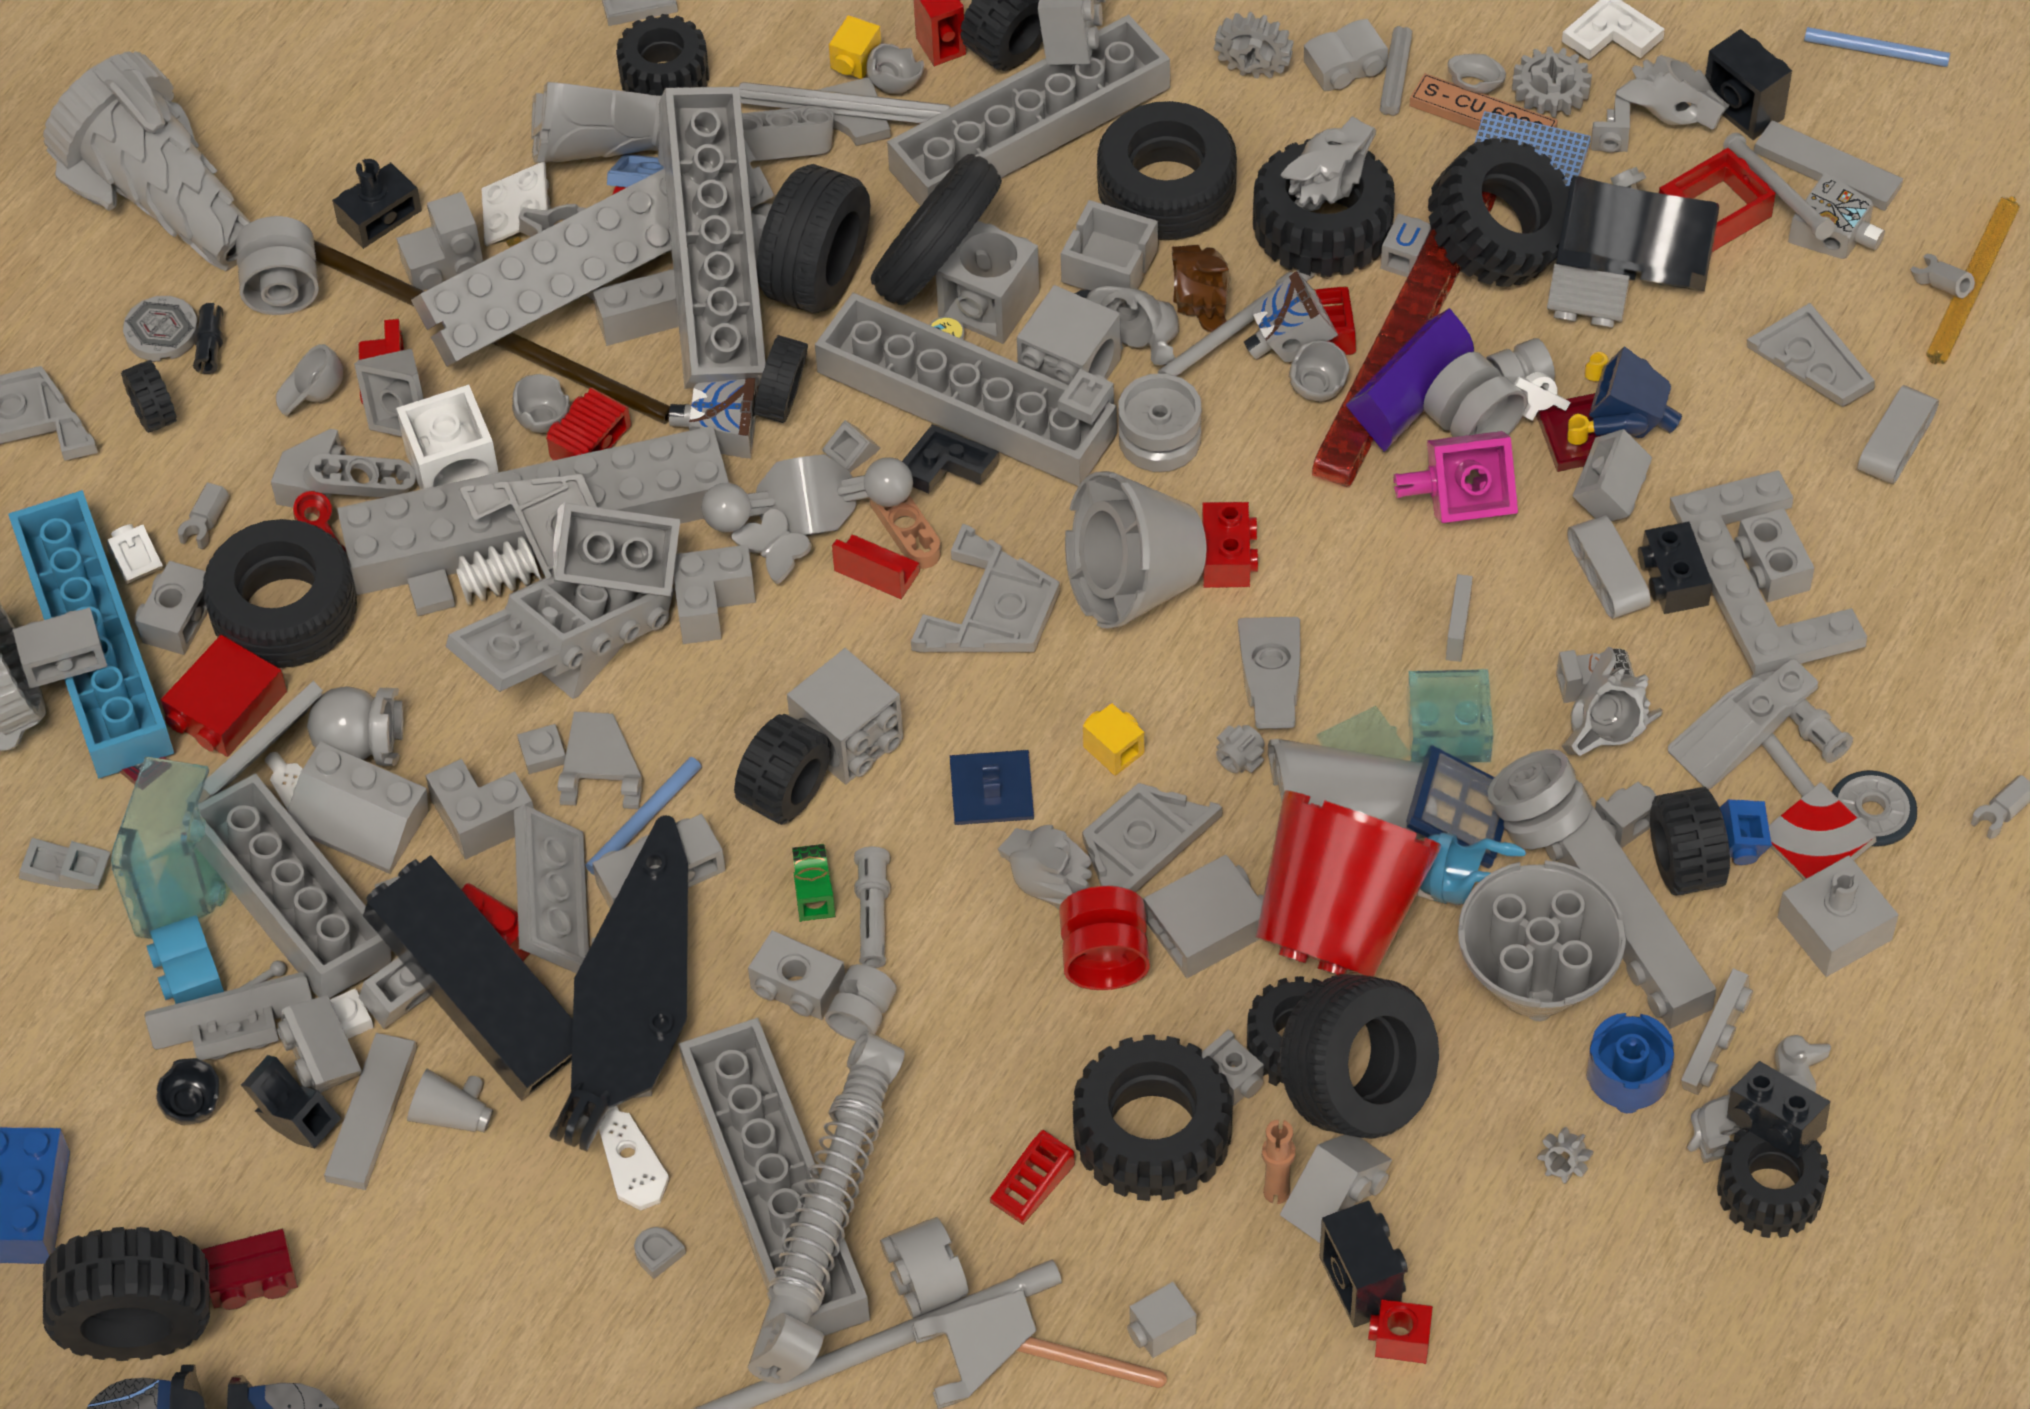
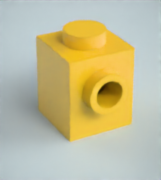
M848 15L828 44L830 68L841 74L863 79L867 74L869 53L881 44L880 26Z
M1111 703L1102 711L1093 712L1084 722L1083 747L1116 776L1144 754V731L1130 713L1122 712Z

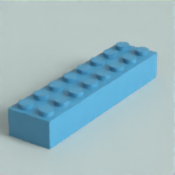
M83 490L9 513L8 515L44 620L64 615L70 611H78L89 607L91 609L108 667L64 680L98 779L134 765L174 754L163 716Z

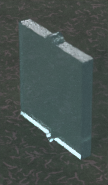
M1376 706L1317 734V739L1325 747L1404 759L1410 756V751L1396 734L1397 728L1390 726Z

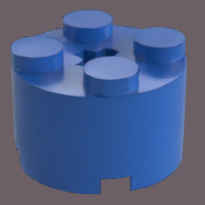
M1621 1013L1604 1020L1594 1031L1586 1076L1594 1093L1607 1104L1627 1114L1634 1113L1638 1109L1648 1107L1657 1102L1665 1094L1670 1083L1674 1061V1044L1671 1034L1662 1023L1648 1015L1640 1014V1017H1634Z

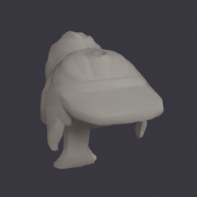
M1107 285L1096 287L1089 292L1086 299L1120 313L1121 350L1123 349L1122 343L1130 348H1142L1150 345L1151 361L1154 365H1167L1175 359L1173 347L1167 345V343L1177 336L1179 324L1175 308L1169 302L1156 300L1154 296L1149 295L1147 292L1130 287Z

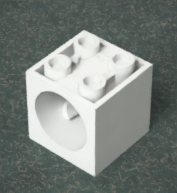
M469 385L396 408L406 455L414 469L420 490L499 473L492 438Z

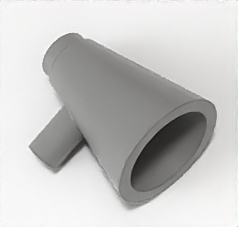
M427 1068L413 1096L407 1121L473 1132L478 1130L485 1133L493 1109L486 1107V1104L476 1099L483 1086V1082L479 1077L469 1076L463 1089H460Z

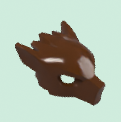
M1199 245L1172 246L1174 267L1173 302L1177 303V312L1197 316L1202 328L1213 332L1227 321L1224 313L1230 282L1228 264L1215 248L1207 247L1201 250Z

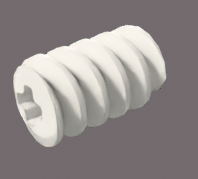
M522 536L518 537L517 550H514L510 543L506 541L503 542V554L500 555L493 546L488 547V559L485 560L478 551H475L473 564L470 565L464 556H460L458 569H456L468 605H471L473 592L481 601L486 600V588L488 587L496 596L501 595V583L503 582L511 591H514L516 589V578L518 577L525 586L530 585L531 573H534L541 580L531 547Z

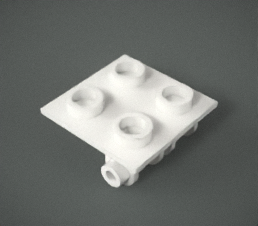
M545 162L538 163L482 188L484 244L486 246L520 232L518 217L523 208L551 209L550 198L547 195L549 181L546 179Z

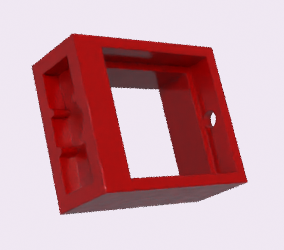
M1729 148L1722 150L1659 187L1660 194L1693 199L1724 181L1747 203L1744 207L1717 222L1712 252L1771 218L1776 195L1768 184L1750 169L1748 163Z

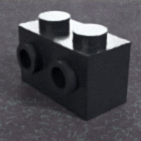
M1690 521L1645 530L1643 545L1638 547V559L1643 570L1647 569L1649 572L1651 596L1654 601L1659 600L1663 613L1669 614L1709 606L1713 583Z
M1759 1061L1731 1089L1727 1119L1734 1122L1740 1128L1746 1129L1769 1142L1775 1148L1783 1150L1798 1159L1826 1130L1831 1101Z

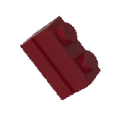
M283 1228L201 1249L209 1263V1290L214 1309L222 1307L226 1310H234L244 1306L247 1300L263 1296L267 1299H277L285 1296L290 1289L298 1288L291 1252Z

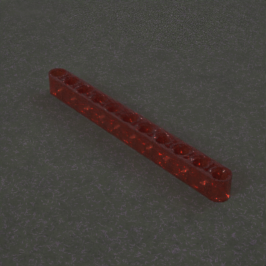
M1482 191L1483 201L1490 213L1495 203L1496 195ZM1432 230L1325 436L1314 460L1312 476L1347 488L1351 487L1374 439L1352 414L1346 404L1428 320L1439 314L1462 267L1456 262L1452 264L1445 257L1448 253L1443 247H1438L1434 236L1437 234L1435 230Z

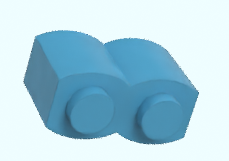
M197 915L150 931L154 943L146 947L154 969L162 966L165 975L157 977L165 1001L173 998L175 1004L224 992Z

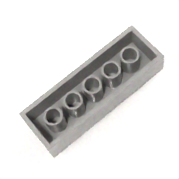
M256 773L187 810L189 839L297 972H304L306 974L310 988L318 997L328 995L331 998L391 963V948L363 917L366 906Z

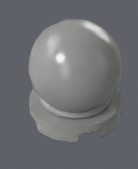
M350 686L334 688L325 692L315 701L309 713L307 729L312 745L316 748L321 741L362 760L373 755L376 765L396 766L400 755L393 753L394 741L403 739L404 721L402 701H394V697L398 696L399 689L379 688L376 697L371 696L363 689Z

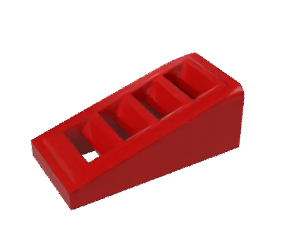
M1348 287L1314 289L1322 305L1342 303V305L1323 306L1338 334L1327 342L1334 343L1345 352V355L1354 354L1356 352V337Z
M1041 1130L990 1197V1203L1024 1225L1075 1166L1074 1151L1045 1130ZM1036 1165L1047 1173L1046 1176L1043 1177L1034 1171L1032 1167ZM1024 1178L1036 1186L1035 1191L1021 1183V1179ZM1013 1190L1026 1199L1027 1202L1022 1205L1008 1194Z

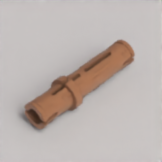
M1279 1120L1271 1121L1267 1125L1266 1141L1262 1146V1159L1266 1164L1263 1194L1270 1203H1273L1274 1195H1278L1277 1204L1286 1202L1290 1196V1166L1294 1162L1296 1151L1292 1141L1293 1128L1285 1120H1283V1129H1279Z

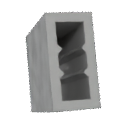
M1226 854L1143 898L1147 925L1186 978L1260 940L1256 938L1264 896L1261 894L1257 896L1250 887V881L1245 870L1240 865L1235 866Z

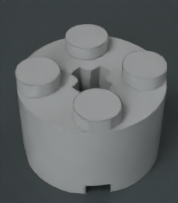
M938 1217L925 1220L880 1240L887 1261L894 1264L895 1270L890 1272L893 1285L898 1295H903L912 1318L955 1302L967 1296L968 1285L958 1256L954 1257L949 1246L952 1242Z

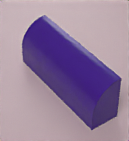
M1450 308L1431 318L1346 404L1383 452L1424 411V399L1427 391L1440 372L1456 358L1466 353L1474 352L1473 341L1468 330Z

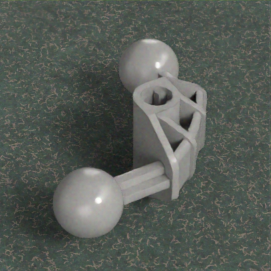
M825 454L798 457L776 462L758 484L756 493L747 494L741 487L732 483H720L711 487L703 497L701 510L704 520L710 527L720 532H732L741 528L750 516L760 515L762 520L766 511L778 509L787 518L789 523L788 531L790 533L797 532L808 536L838 530L854 511L856 500L870 498L876 504L885 507L901 504L912 491L913 477L910 469L904 462L892 457L876 460L868 467L865 475L853 478L847 469Z

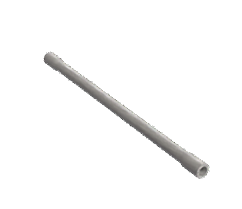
M1049 1260L1022 1271L1004 1282L815 1359L805 1372L786 1383L777 1384L762 1380L694 1409H751L914 1342L915 1338L911 1328L913 1322L944 1315L1022 1289L1025 1297H1029L1061 1284L1060 1273L1054 1261Z

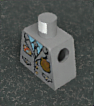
M1825 172L1805 201L1822 217H1828L1834 222L1835 229L1833 233L1824 240L1817 239L1812 234V228L1796 213L1792 218L1788 240L1789 243L1844 259L1849 256L1857 243L1877 250L1883 240L1885 230L1870 224L1873 203L1870 199Z

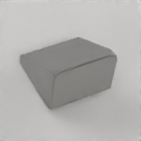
M845 420L823 447L822 451L851 472L876 454L880 447L858 427Z

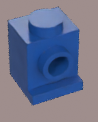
M1728 799L1719 808L1727 831L1730 857H1733L1734 863L1737 865L1752 864L1772 846L1765 801Z

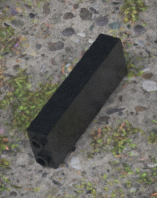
M432 855L420 863L415 859L398 873L400 878L391 885L387 886L386 883H382L366 897L368 902L363 917L522 1101L572 1062L573 1019Z

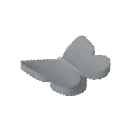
M778 509L766 511L762 518V524L748 523L735 530L731 535L733 541L738 546L748 545L749 552L761 553V556L766 558L768 573L775 584L781 583L792 571L795 565L794 559L807 555L812 546L805 535L788 531V520L783 512Z

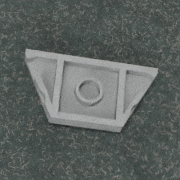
M1138 783L1082 832L1083 843L1091 858L1101 886H1118L1136 892L1222 816V807L1213 802H1210L1209 807L1188 802L1186 795L1175 792L1165 793L1159 791L1156 787Z

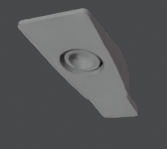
M1298 617L1238 619V633L1244 687L1250 707H1254L1255 726L1259 729L1293 728L1295 726L1294 706H1297L1300 677V619Z
M1795 659L1789 660L1764 681L1760 677L1751 678L1725 694L1668 746V753L1703 787L1711 789L1754 752L1792 713L1794 707L1818 689V681Z

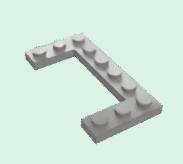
M1779 470L1670 497V510L1677 523L1690 521L1713 583L1711 591L1754 675L1778 670L1791 659H1795L1801 664L1866 647L1867 635L1852 608L1778 627L1725 524L1782 508H1792L1793 496Z

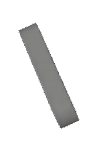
M337 454L315 455L308 463L303 474L305 483L315 492L384 498L408 493L416 479L412 466L400 459ZM323 468L324 474L329 475V477L324 479L321 472H316L317 469ZM355 468L363 470L368 475L369 482L365 484L356 482L352 478L350 470ZM395 473L398 480H403L402 483L396 484V479L390 477V475Z

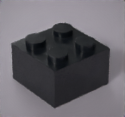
M1739 29L1709 50L1705 77L1713 91L1729 104V107L1722 116L1752 140L1762 135L1772 120L1779 123L1785 118L1792 70L1783 60L1776 58L1757 39L1751 38L1742 29Z
M1369 1200L1322 1217L1319 1258L1353 1328L1369 1323L1371 1314L1380 1315L1381 1300L1402 1302V1293L1406 1292L1404 1274L1408 1272V1267L1404 1255L1399 1248L1393 1249L1388 1239L1390 1237V1230L1387 1221L1382 1213H1375Z

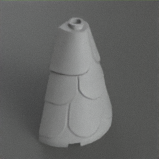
M547 82L544 85L543 94L536 93L533 96L531 139H534L532 147L534 163L564 162L601 156L611 157L646 150L658 151L660 126L658 104L662 96Z

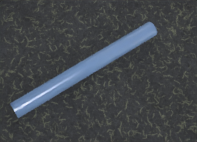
M1807 27L1804 39L1806 42L1948 67L1950 57L1949 52Z
M689 757L585 864L587 870L595 875L592 862L599 860L608 852L623 849L701 769V764L695 758Z

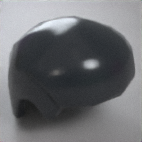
M198 1058L174 1061L171 1068L160 1077L156 1089L157 1105L167 1119L184 1126L201 1123L209 1118L220 1100V1080L210 1064Z

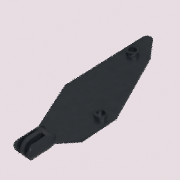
M669 815L660 816L656 820L574 977L571 1092L549 1137L553 1140L561 1141L564 1136L565 1144L576 1147L579 1144L580 1149L586 1152L610 1108L653 1089L687 1022L688 862L675 820ZM653 865H659V866H660V867H658V868H656V869H651V868H649V867H651V866H653Z

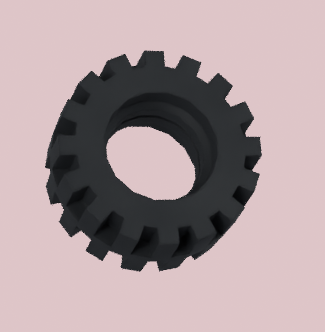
M151 360L121 371L123 384L126 387L125 390L130 398L131 405L134 407L135 413L146 432L150 433L177 422V416L169 392H167L166 385Z

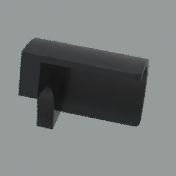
M1574 175L1571 178L1556 264L1630 276V280H1635L1636 273L1641 274L1640 280L1656 282L1658 285L1705 292L1720 208L1719 204L1712 201L1643 191Z

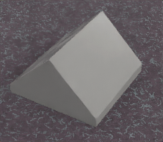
M412 349L358 360L354 365L369 430L402 436L396 408L424 399Z

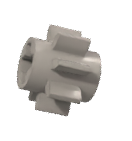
M1229 725L1217 737L1220 743L1216 746L1218 749L1216 756L1221 765L1232 773L1240 771L1243 773L1247 769V771L1252 773L1264 761L1260 756L1264 752V749H1262L1265 745L1264 740L1251 726L1243 725L1241 727L1238 725L1234 729Z
M1564 1127L1559 1133L1558 1139L1551 1133L1545 1137L1542 1142L1548 1149L1542 1150L1537 1159L1545 1161L1547 1168L1546 1176L1553 1174L1561 1177L1563 1183H1567L1573 1172L1580 1177L1585 1174L1588 1168L1583 1162L1590 1159L1593 1151L1586 1149L1583 1142L1584 1134L1579 1136L1571 1134L1568 1128ZM1564 1151L1570 1155L1567 1159L1561 1155Z

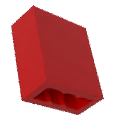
M220 635L160 700L165 713V721L174 731L178 733L186 732L193 736L204 749L211 752L216 750L229 757L287 693L281 669Z

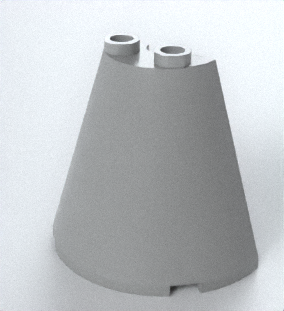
M1284 739L1269 740L1267 753L1274 786L1279 785L1281 801L1285 790L1294 791L1310 796L1308 804L1313 803L1323 806L1325 800L1415 832L1406 827V819L1423 762L1418 763ZM1429 797L1426 813L1437 818L1435 799ZM1417 833L1415 839H1421L1425 836Z

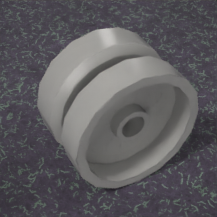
M1167 373L1149 374L1135 379L1123 390L1118 401L1119 447L1127 460L1145 470L1165 472L1185 466L1196 456L1201 445V398L1191 384L1183 378Z
M1541 750L1515 760L1492 780L1487 790L1488 800L1496 814L1504 820V828L1512 842L1523 849L1532 850L1547 847L1563 840L1583 824L1592 809L1591 798L1583 784L1576 779L1575 770L1567 756L1560 750Z

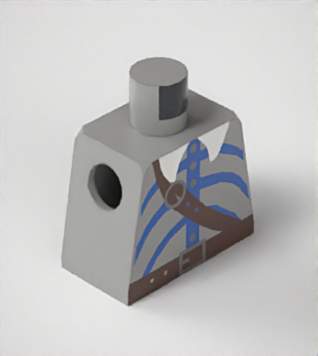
M1295 271L1254 308L1252 314L1260 330L1246 339L1244 344L1256 360L1273 349L1284 362H1291L1294 360L1300 347L1305 343L1316 340L1329 341L1338 334L1315 290L1298 271Z
M756 378L697 383L693 390L692 405L670 404L669 425L689 427V431L713 426L721 454L751 459L756 415H754L757 397Z

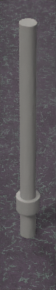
M1288 272L1276 281L1275 287L1161 368L1158 374L1167 373L1178 376L1255 320L1252 314L1254 308L1293 273ZM1311 272V276L1303 273L1299 274L1308 281L1318 273Z

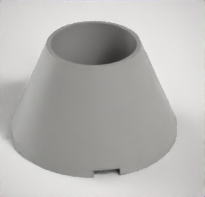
M1110 471L1092 473L1081 482L1069 508L1071 511L1075 510L1072 530L1065 531V555L1071 588L1085 616H1093L1098 621L1097 626L1101 628H1118L1189 589L1198 582L1205 566L1206 537L1202 521L1191 505Z

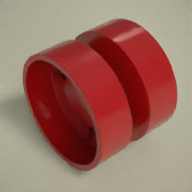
M1095 886L1077 891L1061 903L1059 917L1061 938L1063 940L1064 975L1068 981L1076 986L1090 990H1114L1132 985L1148 973L1150 960L1148 940L1145 935L1147 930L1145 905L1140 895L1123 887Z

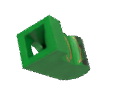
M818 844L792 848L799 922L834 918V898L825 845ZM826 901L823 906L816 909L804 905V903Z

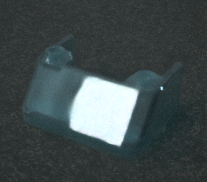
M146 756L144 758L118 831L111 857L112 871L136 937L153 940L150 933L151 930L197 915L198 919L212 913L216 906H221L224 902L226 893L225 882L195 846L196 842L202 841L206 829L205 818L200 816L198 802L209 773L208 766Z

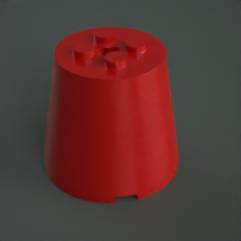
M1285 790L1256 938L1281 947L1278 955L1301 963H1306L1308 957L1318 960L1317 969L1339 976L1349 971L1358 975L1374 977L1440 851L1441 844L1425 838L1424 841L1415 839L1417 835L1415 832L1325 800L1323 806L1313 803L1308 804L1310 796Z

